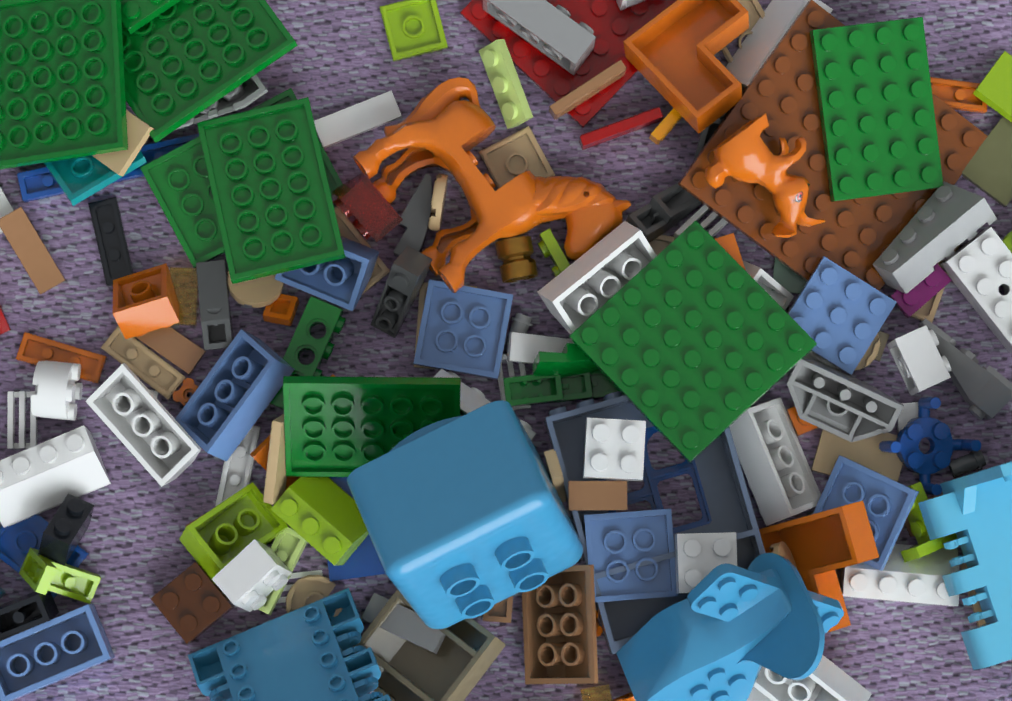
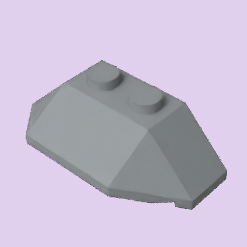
M806 358L801 359L794 366L787 380V386L799 419L849 442L891 432L904 407L903 404L876 387L829 365Z

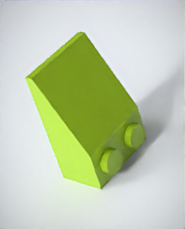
M253 482L186 526L179 538L180 542L214 584L215 582L212 578L254 539L267 545L288 527L271 510L273 506L264 503V495Z

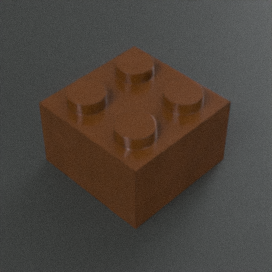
M194 562L150 598L186 644L193 642L235 607L221 589L211 581L197 562Z

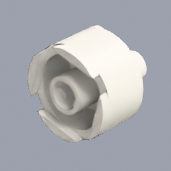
M48 360L38 361L32 385H36L35 395L31 394L33 416L76 420L77 404H75V400H81L83 383H78L81 375V364Z

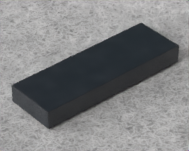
M116 197L88 203L106 286L113 285V280L134 273Z

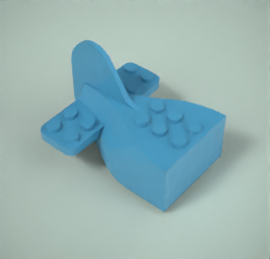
M764 553L757 556L751 562L748 569L727 563L715 567L690 591L687 599L677 602L653 616L616 654L635 701H747L762 666L792 680H801L811 675L821 661L824 651L825 633L839 623L840 619L844 616V611L838 600L807 590L800 573L788 559L774 553Z

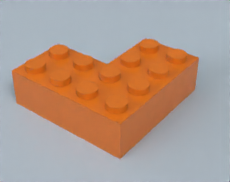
M677 0L623 41L625 56L629 62L698 134L742 99V84L714 55L749 29L748 11L737 0Z
M864 502L851 503L759 529L766 553L773 552V550L769 549L772 544L782 541L787 544L807 590L840 602L844 616L828 632L850 626V619L835 570L879 558Z

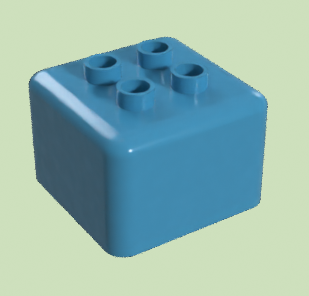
M494 401L464 416L444 419L425 426L404 438L388 453L358 467L347 478V484L386 575L424 624L432 629H445L464 619L481 616L491 610L495 604L519 592L534 590L543 585L548 578L574 566L583 554L582 543L551 481L542 458L512 406L507 401Z

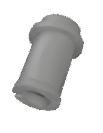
M516 312L515 318L511 317L513 323L509 333L527 334L529 326H533L531 324L532 318ZM508 334L507 340H506V342H505V345H507V346H508V341H509V334Z

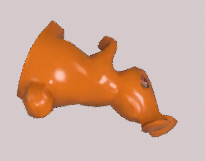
M763 113L759 117H755L713 149L714 161L705 170V180L715 189L723 185L727 176H731L738 181L758 183L764 186L773 195L774 205L781 215V220L773 228L772 234L776 237L789 238L797 234V224L810 227L824 223L825 220L807 217L804 211L810 183L805 177L787 173L789 167L805 153V138L800 137L796 139L795 148L789 153L786 139L779 137V154L774 155L760 137L762 131L769 127L767 115Z

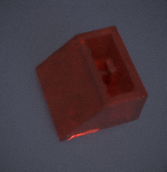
M363 173L332 191L337 197L333 201L334 204L347 218L351 216L355 218L352 225L366 240L372 237L378 242L403 220Z

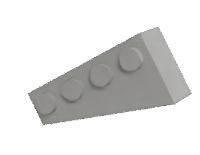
M944 181V186L939 187L873 263L885 284L907 294L935 271L934 265L939 261L951 258L955 254L954 249L963 241L968 240L970 242L978 235L976 231L985 223L991 225L997 220L984 197Z

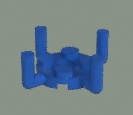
M921 397L918 401V417L907 422L908 424L898 433L896 440L880 442L879 449L882 452L897 453L899 460L910 471L919 474V482L922 483L925 493L937 496L942 493V488L939 484L931 483V474L946 468L950 464L953 451H979L982 445L979 440L952 439L949 426L938 419L930 417V409L939 408L941 405L940 399L937 397ZM923 438H927L930 442V449L925 454L919 449V442Z

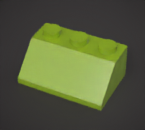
M300 477L287 488L271 508L277 516L334 566L344 565L369 534L354 498L330 477Z

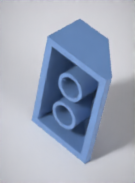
M341 236L346 258L278 273L275 276V280L353 311L372 276L379 251Z

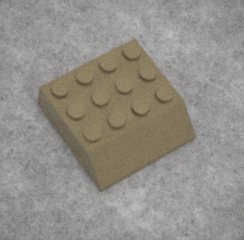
M397 589L363 633L361 641L353 646L362 645L366 649L372 648L381 671L378 687L374 691L383 693V696L389 694L392 701H464L506 644L472 618L464 619L448 627L449 630L447 628L439 629L446 636L437 654L380 628L397 604L413 610Z

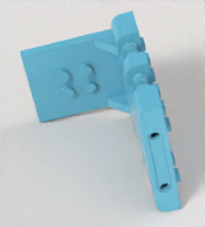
M1012 461L940 483L943 495L918 503L930 540L954 533L957 534L958 539L945 542L943 545L945 550H951L960 545L963 556L954 557L949 563L951 567L966 563L967 568L942 576L948 595L954 596L975 590V595L962 599L963 605L967 606L979 601L982 612L970 614L968 616L969 623L985 619L986 624L961 632L973 670L990 667L1012 659Z

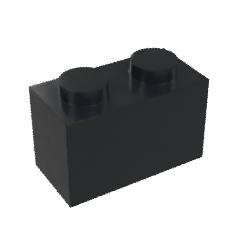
M68 493L43 532L38 554L65 566L89 527L94 505Z
M34 591L0 605V640L54 618L59 613V610L51 592L47 591L46 595Z

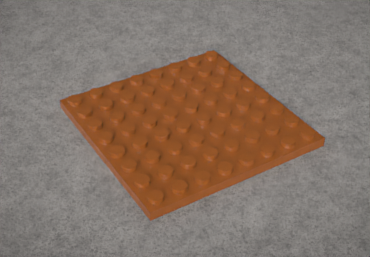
M810 0L742 93V99L731 108L678 182V185L806 282L822 257L825 256L880 291L885 282L873 266V263L938 188L831 202L810 31L845 25L813 0ZM932 93L943 182L955 185L962 175V171L987 138V135ZM763 113L767 115L769 127L762 131L760 137L774 155L779 154V137L786 139L789 153L795 148L796 139L800 137L805 138V153L789 167L787 173L805 177L810 183L804 211L807 217L825 220L824 223L810 227L797 224V234L789 238L776 237L772 234L773 228L781 220V215L774 205L773 195L764 186L758 183L738 181L731 176H727L723 185L715 189L705 180V170L714 161L713 149L755 117H759Z

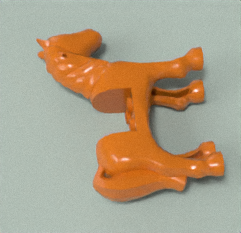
M461 77L448 79L438 85L420 100L404 121L395 125L385 126V137L376 139L367 150L359 151L353 156L360 171L367 179H370L378 173L380 164L384 159L397 151L405 149L400 158L394 163L384 166L381 169V177L369 185L374 196L384 208L388 207L396 199V190L403 180L417 170L427 167H440L453 175L465 194L470 207L471 220L461 226L440 230L435 235L433 245L420 252L432 259L429 267L430 271L435 276L439 274L443 282L453 293H456L464 285L465 269L469 262L482 249L498 238L508 239L527 233L542 223L565 219L567 234L564 249L567 257L577 260L623 223L622 212L631 206V202L628 200H617L602 184L585 177H541L533 175L530 171H525L495 191L493 188L496 186L487 173L482 175L476 167L478 161L470 150L484 141L495 130L496 125L480 107L475 84L469 79ZM464 97H466V98H468L469 101L461 100V99L464 98ZM450 254L449 263L446 264V258Z

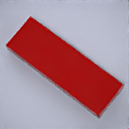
M660 107L580 135L579 143L582 150L661 122L663 115Z

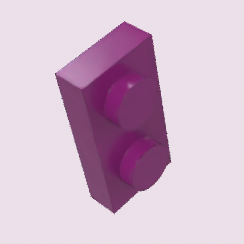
M938 264L933 266L934 272L907 294L897 290L890 296L891 299L897 302L896 306L907 318L912 316L952 281Z

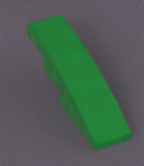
M566 343L562 353L539 351L532 364L533 375H568L599 370L574 343Z
M600 370L568 375L532 374L503 378L505 399L512 407L603 398L607 394L620 391Z

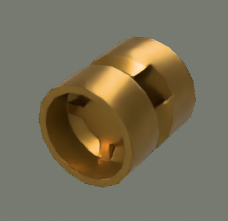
M531 236L513 237L495 243L498 259L503 261V264L500 266L503 283L528 280L538 276L536 260L530 257L534 253Z

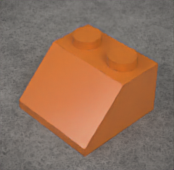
M167 263L113 280L112 314L125 339L135 336L140 337L148 332L160 328H168L180 322L179 303Z

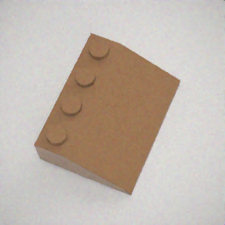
M574 565L548 578L540 587L528 592H522L525 684L598 683L594 565Z

